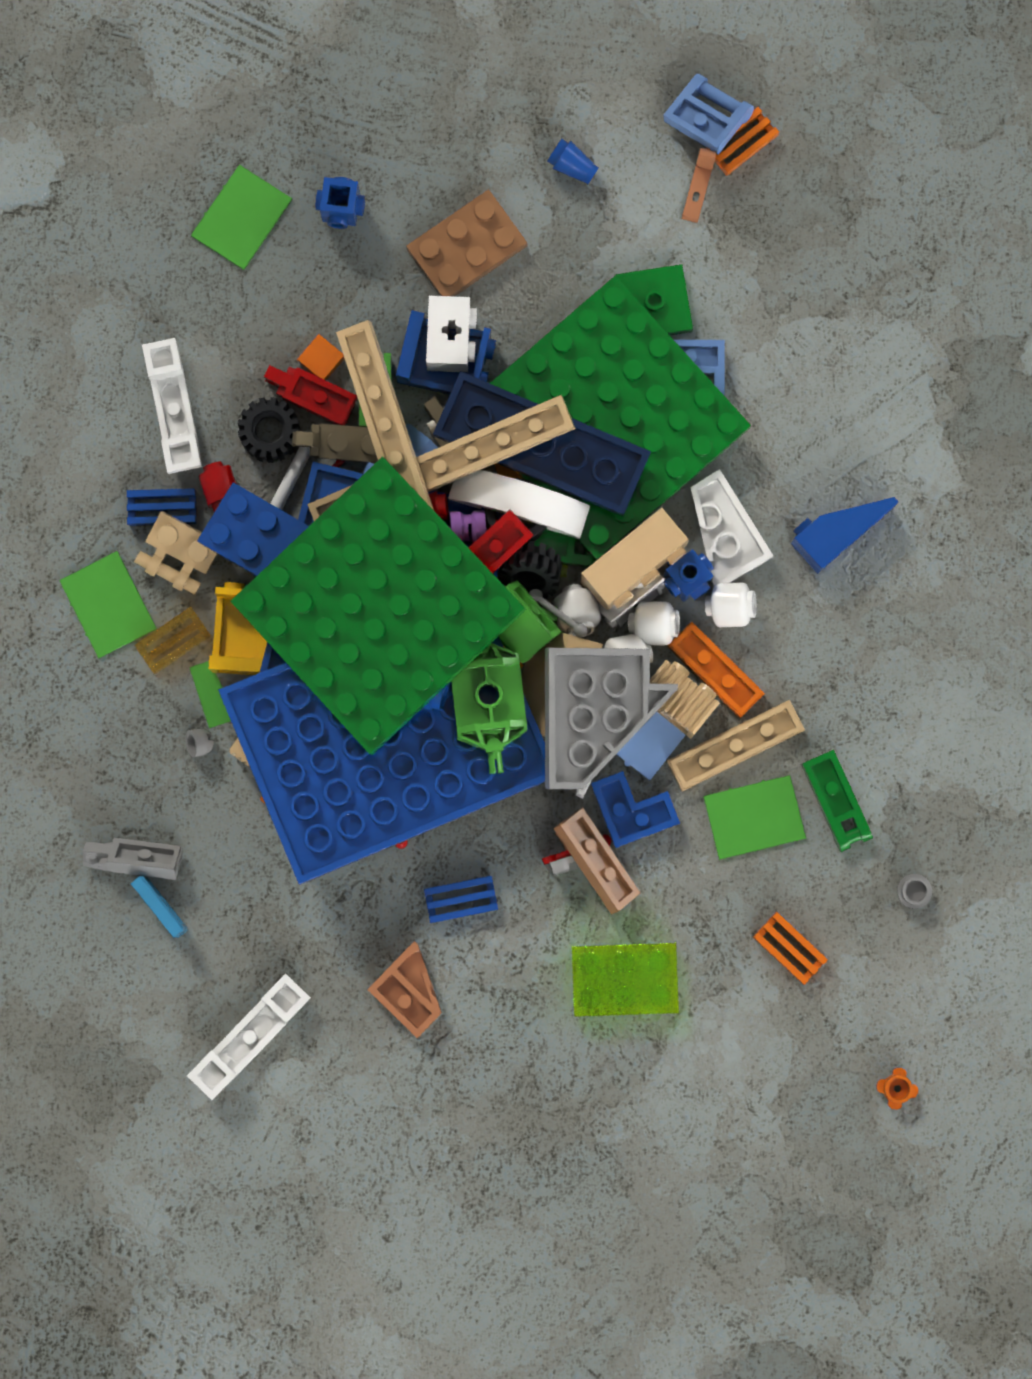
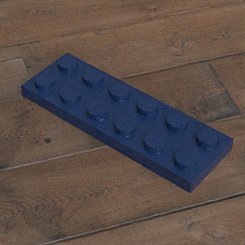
M460 371L433 432V436L450 443L539 404ZM572 418L576 429L497 462V464L624 517L651 455V451Z

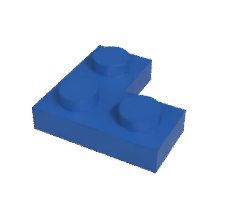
M623 771L591 783L615 848L680 824L668 791L635 803Z

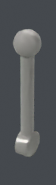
M532 589L529 592L538 604H541L574 629L576 636L583 637L586 635L587 627L584 624H577L545 600L539 589Z

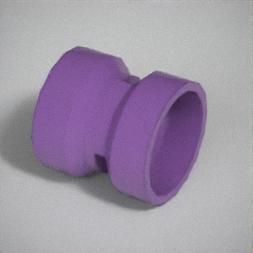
M474 510L471 514L450 511L449 527L463 542L474 543L486 531L485 511Z

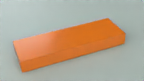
M692 621L667 646L739 718L765 694Z

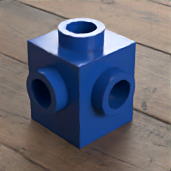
M324 177L323 189L317 190L315 209L320 211L322 221L326 222L328 226L337 229H346L348 225L356 226L357 215L363 216L365 208V196L360 195L358 181H353L346 177ZM339 204H346L348 207H345V206H337V205H339Z
M692 549L673 565H670L668 561L666 562L669 567L664 571L665 581L663 583L673 597L679 596L683 602L692 597L695 601L711 589L708 584L714 577L711 573L714 568L703 553L697 555L694 549ZM686 567H691L696 576L694 578H687L684 576L683 570Z

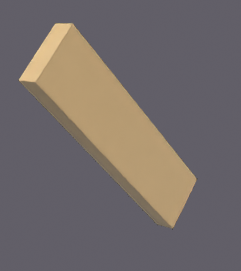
M788 700L666 762L681 792L805 731L791 701Z

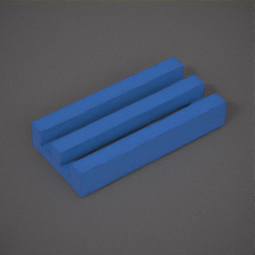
M195 488L126 490L128 498V526L154 525L158 516L136 517V511L189 510V515L173 517L186 524H197ZM189 498V502L136 503V499Z
M492 876L424 889L430 923L498 910ZM487 885V891L433 901L432 895ZM484 898H489L490 904L439 915H436L435 908Z

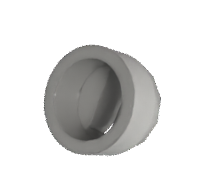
M193 729L186 732L185 742L191 757L203 756L213 749L214 741L208 740L212 737L211 732L206 729Z

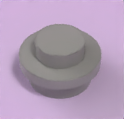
M910 874L900 880L897 886V896L904 906L912 909L921 908L930 901L932 887L924 876Z

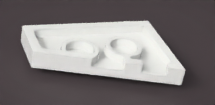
M720 469L691 486L706 556L714 568L711 571L714 576L712 579L713 586L720 583H732L774 557Z

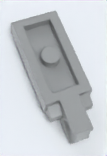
M114 838L113 842L105 844L86 841L83 849V866L109 872L176 880L182 859L181 846Z

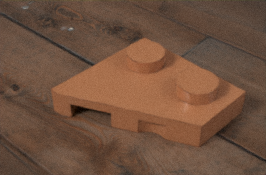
M415 941L367 989L416 1038L442 1013L419 945Z

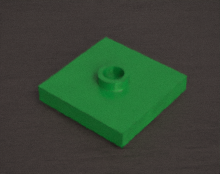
M682 264L616 274V277L670 336L693 332Z

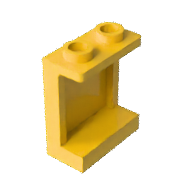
M225 582L224 587H215L217 602L212 655H209L208 667L212 673L256 675L260 673L267 641L230 602L245 588V584Z

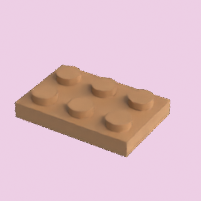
M488 189L406 245V249L440 296L455 297L526 248L527 241Z

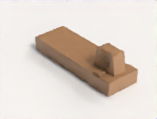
M584 808L575 811L553 828L556 832L555 835L564 845L565 850L569 851L611 915L619 912L641 894Z

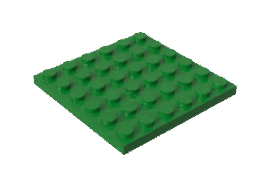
M616 276L611 278L490 382L494 386L537 404L561 395L564 398L571 418L651 451V455L624 517L517 472L522 479L530 480L537 486L590 505L581 538L577 540L595 561L624 539L751 428L749 422Z
M383 456L230 601L370 755H373L527 610Z

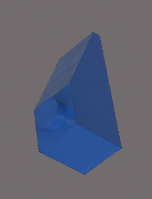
M892 497L820 515L813 522L807 518L794 529L793 532L797 536L793 539L791 545L818 574L898 504V500Z

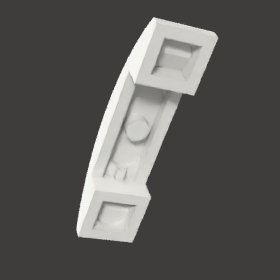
M175 338L143 344L142 348L147 373L151 381L162 436L161 443L167 473L172 474L202 467L196 427L177 341Z
M483 470L455 480L448 497L449 500L478 509L483 507L503 514L511 509L519 519L546 526L547 530L577 539L581 538L590 505L563 494Z
M285 973L261 998V1001L200 1061L187 1077L213 1100L263 1050L311 997Z

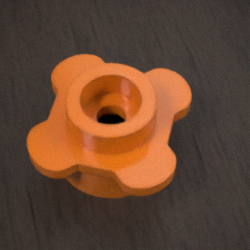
M895 1068L892 1075L886 1079L878 1080L876 1084L877 1091L885 1095L888 1099V1106L894 1110L900 1109L902 1103L918 1095V1087L912 1084L906 1077L907 1072L903 1068ZM896 1085H899L901 1088L899 1092L894 1090Z

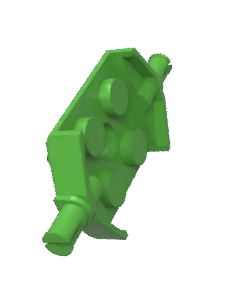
M491 643L451 681L457 740L484 750L488 754L489 774L496 773L495 760L497 774L504 773L501 753L504 750L503 748L525 734L528 728L519 654ZM484 686H492L498 691L499 698L493 704H485L479 698V690Z

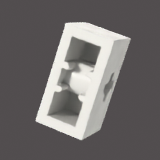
M429 296L427 371L468 372V362H475L476 342L469 341L470 329H476L477 308H470V297ZM449 329H456L455 340H448Z

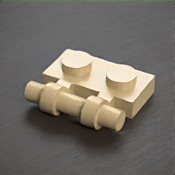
M161 511L145 541L157 548L153 557L140 551L134 563L145 568V573L153 577L158 575L173 583V588L179 591L184 589L196 595L201 583L190 577L193 570L196 569L207 574L217 554L197 542L202 533L201 531ZM167 554L184 563L180 572L163 563Z

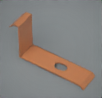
M700 148L681 219L698 223L717 152ZM698 192L700 196L698 201L695 202L692 199L693 194Z

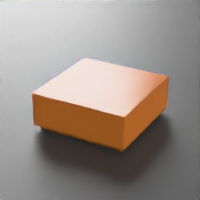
M318 334L298 357L297 361L313 375L327 380L345 358L342 352Z

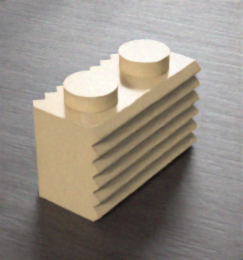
M665 660L651 677L650 684H678V689L657 712L691 739L720 703L715 699L717 694L704 683H700L698 686L688 678L690 672L683 665L676 661L671 664Z

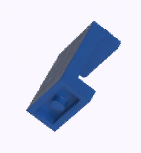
M411 310L396 372L397 383L450 395L460 372L427 371L428 319L425 318V313ZM484 327V331L470 329L469 341L476 342L475 362H468V372L463 373L487 382L489 372L483 370L486 359H493L496 340L491 339L490 328ZM449 329L448 340H455L456 329Z

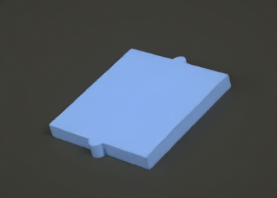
M656 712L616 755L625 761L624 765L626 767L631 766L650 781L685 737V734Z

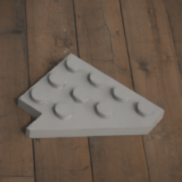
M545 648V789H584L676 692L678 684H650V649Z

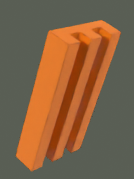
M759 107L754 109L750 119L740 126L731 139L754 121H757L758 124L719 155L716 154L714 162L726 176L779 135L778 129L772 127L771 121L762 115V110ZM763 129L766 131L767 134L728 164L725 163L724 160L750 139Z
M775 912L753 936L765 950L803 985L828 960L778 912ZM776 922L816 959L813 964L773 927ZM767 932L807 969L804 974L763 937Z

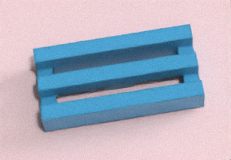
M139 876L130 883L173 938H179L188 931V927L148 877Z

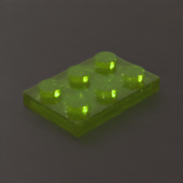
M676 943L571 946L574 1017L679 1013Z

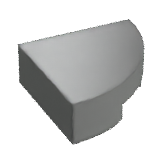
M572 856L549 863L555 876L580 868Z

